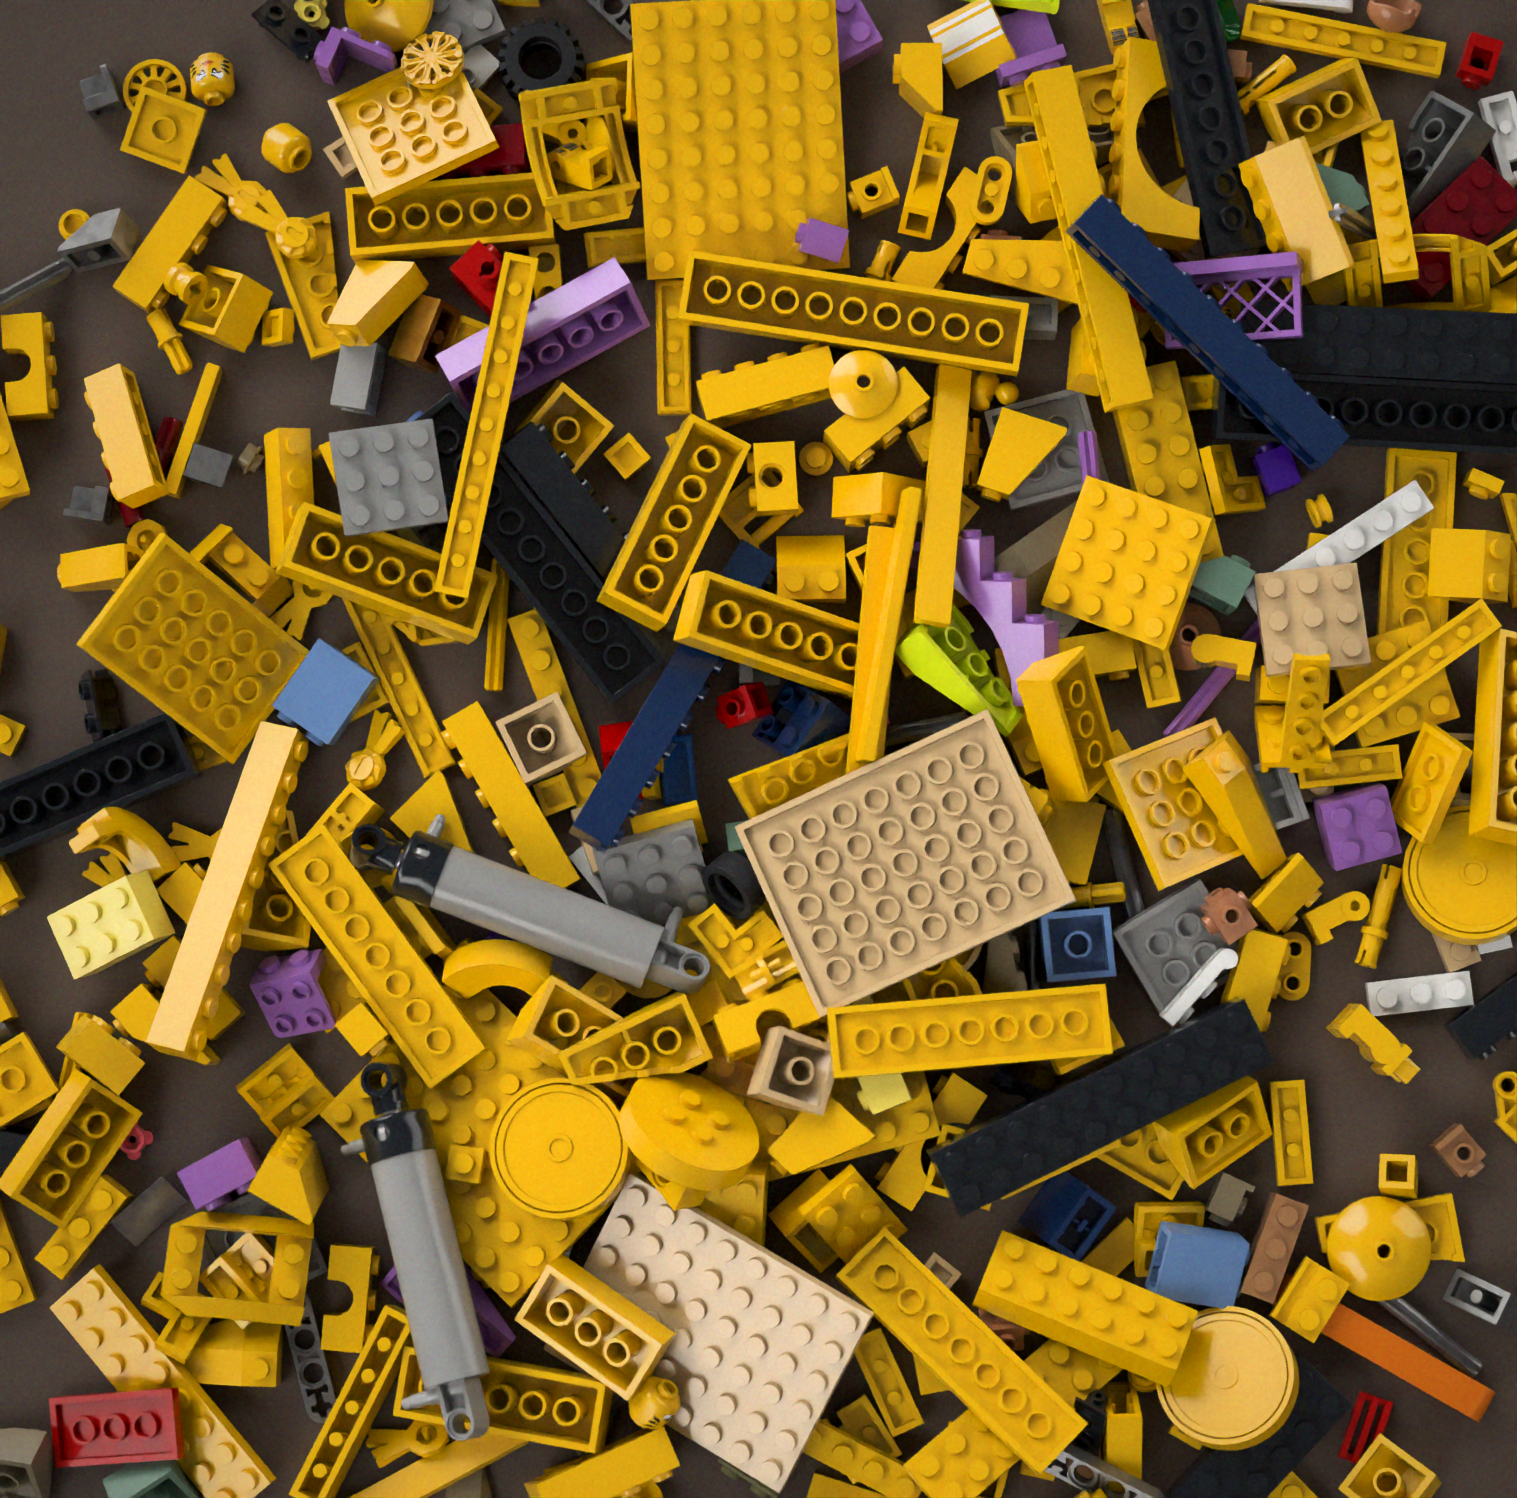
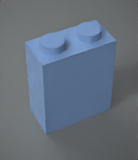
M318 638L272 706L280 711L277 717L291 727L299 724L306 729L305 737L320 747L324 743L334 746L380 678L327 640Z
M1161 1221L1145 1283L1146 1288L1173 1301L1218 1308L1234 1306L1235 1300L1241 1295L1239 1291L1242 1283L1241 1276L1244 1266H1247L1250 1260V1244L1238 1232Z

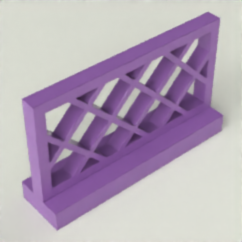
M1297 251L1173 263L1180 271L1190 274L1196 282L1195 286H1202L1200 290L1204 294L1212 285H1222L1228 293L1219 302L1221 309L1233 296L1245 305L1244 310L1235 319L1239 323L1250 312H1253L1263 321L1261 326L1254 333L1246 334L1253 342L1303 338L1301 286L1303 259ZM1293 278V290L1284 300L1270 290L1279 279ZM1262 280H1270L1266 285L1261 282ZM1255 281L1262 289L1248 304L1236 292L1245 282ZM1230 283H1236L1232 288H1230L1227 285ZM1268 293L1280 304L1266 319L1254 307ZM1292 300L1294 310L1288 305ZM1286 308L1294 315V329L1280 331L1272 322ZM1268 326L1273 330L1269 332H1264ZM1165 329V348L1167 350L1184 348Z

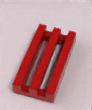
M1359 1390L1337 1457L1357 1464L1361 1459V1454L1378 1405H1381L1382 1409L1369 1447L1379 1433L1383 1435L1393 1402ZM1367 1400L1370 1401V1405L1354 1452L1351 1454L1348 1453V1449L1364 1402Z

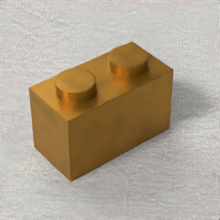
M421 294L405 310L388 355L410 368L437 374L440 364L435 355L448 348L462 312L442 299Z

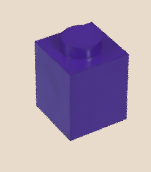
M1272 442L1257 449L1258 454L1252 458L1251 463L1256 476L1258 475L1265 498L1297 487L1302 482L1291 452L1285 445L1277 446L1276 442Z

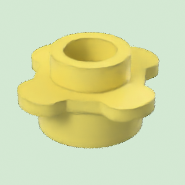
M297 0L295 2L294 9L298 16L315 31L319 29L324 30L329 26L330 20L325 12L327 7L326 0ZM314 12L315 16L309 17V13Z

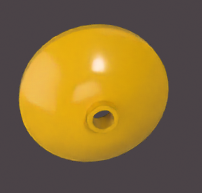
M434 0L344 1L345 16L349 28L358 32L361 35L360 39L369 43L377 40L387 44L392 48V53L404 50L409 43L412 44L415 41L416 37L424 33L432 16Z
M1385 1196L1365 1197L1345 1207L1333 1221L1327 1237V1259L1332 1273L1348 1282L1350 1286L1347 1290L1354 1295L1371 1301L1393 1300L1410 1292L1424 1277L1431 1259L1430 1235L1421 1217L1407 1204ZM1385 1244L1388 1246L1389 1252L1385 1257H1380L1377 1250L1379 1246Z

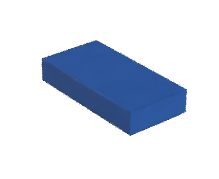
M692 734L675 735L672 740L677 742V745L668 760H664V772L661 773L664 806L683 804L694 800L698 802Z

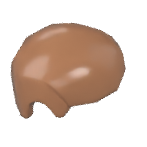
M1369 0L1367 14L1376 27L1386 32L1401 33L1412 28L1419 16L1422 5L1415 0Z

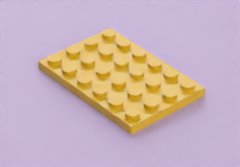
M161 532L76 644L231 764L235 763L255 736L260 721L265 722L275 709L272 705L309 653L308 649L170 537Z

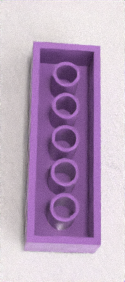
M615 257L530 303L509 403L651 326L630 280ZM489 326L435 355L458 400L470 415Z

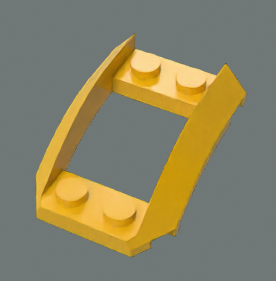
M616 77L591 78L589 81L533 91L525 90L518 94L527 153L541 201L546 210L565 231L628 219L634 206L632 201L637 189H640V182L636 180L627 150L620 105L616 101L614 86L617 84ZM600 115L607 127L613 147L615 171L613 180H611L612 185L598 187L594 190L587 189L558 195L547 159L542 126Z
M1412 234L1415 252H1450L1454 303L1415 302L1383 306L1377 239L1348 245L1355 265L1343 269L1346 306L1489 312L1491 310L1487 247L1484 244L1459 235Z
M220 523L189 553L203 565L210 560L255 601L252 605L268 618L276 612V609L288 597L290 598L294 594L293 588L286 577L280 576L274 569H271L262 558L233 533V528Z
M198 1212L170 1225L160 1296L188 1317L222 1318L300 1327L305 1309L304 1300L312 1239L314 1238V1222L307 1225L300 1220L268 1216ZM206 1230L276 1236L268 1303L197 1296Z

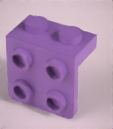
M1022 9L999 17L1002 27L1017 55V59L1000 64L994 70L1000 88L1009 85L1011 87L1023 85L1032 72L1065 65L1067 54L1063 43L1057 45L1046 13Z
M331 27L325 42L321 40L318 43L313 57L316 60L315 64L322 81L333 86L336 85L348 56L387 73L399 68L395 54L391 52L392 48L377 40H374L373 43L362 40L358 32L347 27H342L341 30Z
M322 949L312 951L300 950L292 955L267 957L261 960L249 986L276 1037L285 1038L332 1029L335 1026L337 1019L317 980L327 961Z

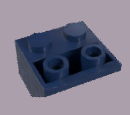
M788 680L771 705L774 714L762 718L752 736L785 758L843 736L850 726L851 717L830 700L796 682Z
M1065 1171L1044 1182L1017 1221L1064 1256L1080 1261L1117 1207Z

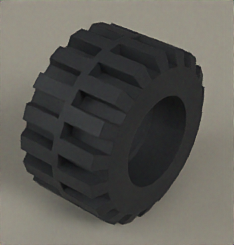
M535 17L536 23L530 24L528 19L522 21V28L518 29L514 26L510 30L511 36L509 38L504 37L502 41L503 49L499 50L498 54L499 69L504 86L508 89L509 95L514 100L516 98L519 99L518 94L525 90L533 91L583 82L585 64L582 48L576 35H571L570 28L565 24L560 27L557 20L550 18L549 23H544L543 17ZM536 50H551L560 56L562 64L559 70L547 79L531 78L522 70L525 58Z

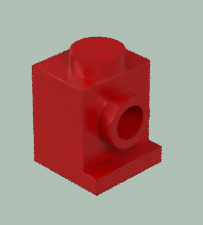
M1475 32L1470 33L1465 40L1464 49L1455 77L1462 79L1461 84L1471 89H1480L1481 85L1486 87L1493 79L1504 41ZM1470 62H1478L1481 65V69L1470 66Z
M763 681L740 686V688L716 697L719 704L715 709L716 716L722 724L726 725L727 729L742 727L774 714Z

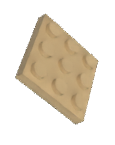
M1357 563L1254 574L1253 585L1266 677L1290 675L1293 653H1301V655L1330 654L1329 670L1363 667L1371 664Z

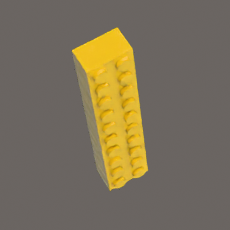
M689 250L678 320L680 324L807 344L820 343V346L829 345V347L852 351L869 350L884 356L1017 376L1029 303Z

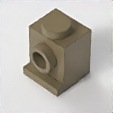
M1220 1171L1205 1203V1210L1211 1212L1209 1219L1228 1227L1230 1221L1233 1222L1235 1216L1240 1218L1248 1201L1244 1194L1246 1191L1253 1193L1255 1186Z

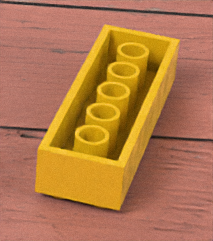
M532 172L428 181L376 206L366 187L345 188L350 256L355 264L358 259L395 261L463 255L478 240L485 247L489 243L492 244L499 252L556 244L555 221L543 206Z
M1176 361L1146 367L1147 373H1150L1154 380L1155 391L1153 399L1144 405L1112 411L1131 491L1215 519ZM1216 522L1213 525L1200 563L1224 556Z
M692 413L682 422L596 601L656 632L667 624L749 452L751 444Z
M304 502L297 509L276 573L467 645L478 637L498 577L497 574L475 566L469 599L434 592L442 553L386 532L344 537L341 515Z
M707 570L690 575L673 641L849 701L853 699L859 623Z
M1500 628L1483 639L1479 644L1469 836L1517 846V632Z
M1004 1230L1000 1234L972 1304L976 1308L1166 1387L1169 1386L1178 1369L1198 1313L1197 1310Z
M414 1344L404 1346L393 1416L445 1425L440 1403L435 1405L429 1404L415 1409H404L402 1407V1400L404 1398L426 1391L424 1390ZM486 1356L490 1373L479 1377L489 1415L490 1424L486 1433L590 1453H597L604 1449L613 1396L612 1389L589 1374ZM466 1415L464 1425L467 1430H470L471 1421Z

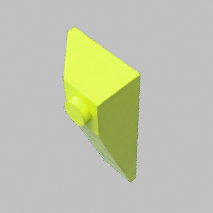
M952 603L951 623L947 628L914 623L896 643L895 653L900 660L906 664L914 675L973 715L988 709L998 732L1005 737L1008 736L1023 714L1018 706H1013V697L1004 681L998 677L995 678L987 665L990 657L985 649L979 651L970 635L974 630L965 616Z

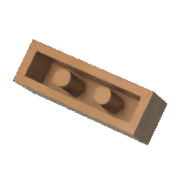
M1270 1192L1250 1247L1249 1263L1247 1266H1244L1242 1272L1240 1292L1274 1304L1309 1205Z

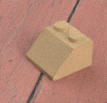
M558 692L495 722L524 783L528 787L561 772L587 755Z
M781 1026L767 1028L747 1095L776 1106L823 1116L834 1081L830 1044Z

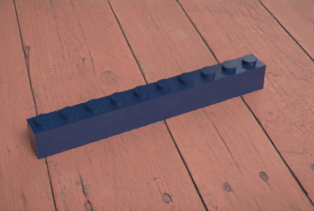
M1102 194L1096 198L1065 232L1311 471L1324 466L1350 437L1344 431L1342 422L1335 416L1328 415L1319 406L1320 403L1313 394L1303 391L1294 382V376L1287 369L1279 367L1270 359V353L1264 346L1254 343L1245 334L1244 327L1238 321L1229 319L1220 310V304L1213 297L1205 295L1195 286L1196 282L1190 274L1180 271L1171 262L1170 255L1164 249L1155 247L1146 238L1145 231L1138 224L1130 222L1123 216L1121 208L1115 201L1105 198Z
M741 539L723 569L721 576L767 591L777 574L771 570L777 560ZM681 643L679 644L568 833L602 853L606 852L609 845L617 847L626 832V829L621 827L626 816L633 819L643 803V800L638 798L643 787L650 790L660 774V771L655 769L660 758L667 761L677 745V742L672 740L677 729L682 732L685 731L694 716L693 713L689 712L694 700L699 703L702 702L711 687L705 683L711 672L716 675L719 673L726 658Z

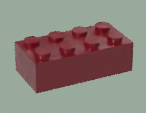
M1480 156L1411 223L1412 234L1459 235L1487 246L1517 217V191ZM1416 252L1419 279L1401 282L1421 302H1429L1452 280L1450 252Z

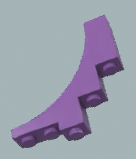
M979 529L961 530V536H958L954 588L978 610L992 629L1004 654L1011 678L1013 706H1024L1021 695L1018 692L1016 679L1034 662L1059 654L1058 620H1046L1045 614H1027L1026 578H1014L1013 572L1009 571L995 572L994 536H982ZM914 541L910 567L917 570L920 554L919 541Z

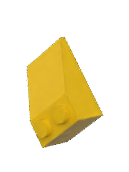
M141 983L110 1011L116 1018L112 1023L125 1037L130 1035L133 1038L146 1042L162 994L153 984ZM207 1043L204 1049L199 1052L196 1062L203 1065H217L221 1061Z

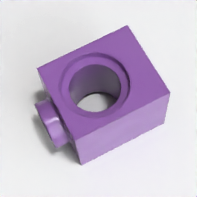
M808 218L806 224L800 222L794 242L800 243L798 251L839 263L849 230Z

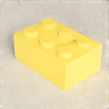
M148 870L126 875L47 916L74 980L99 973L175 934V930Z

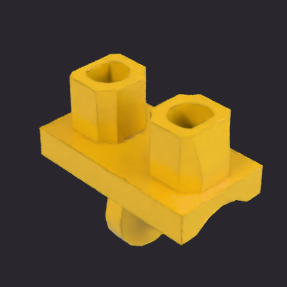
M785 940L731 969L747 1000L753 995L763 992L799 972Z

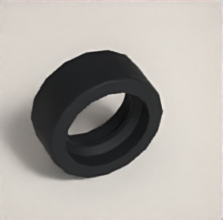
M731 851L722 853L702 873V880L707 894L713 903L730 917L739 920L749 918L767 900L750 861L738 853Z

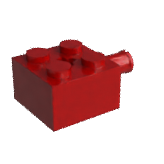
M478 240L449 269L455 283L491 318L503 263L502 259L504 257L492 244L489 243L485 247Z

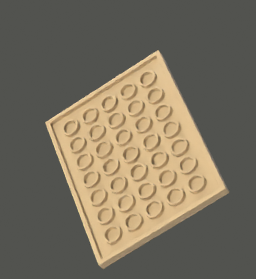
M988 709L735 826L736 832L820 1018L827 1016V1008L853 1004L1076 901Z
M633 1171L629 1173L583 1268L676 1333L650 1376L668 1379L678 1389L681 1406L666 1425L780 1493L792 1474L874 1312L699 1208L691 1207L674 1211L648 1178ZM547 1343L545 1344L543 1350L579 1372L589 1374Z

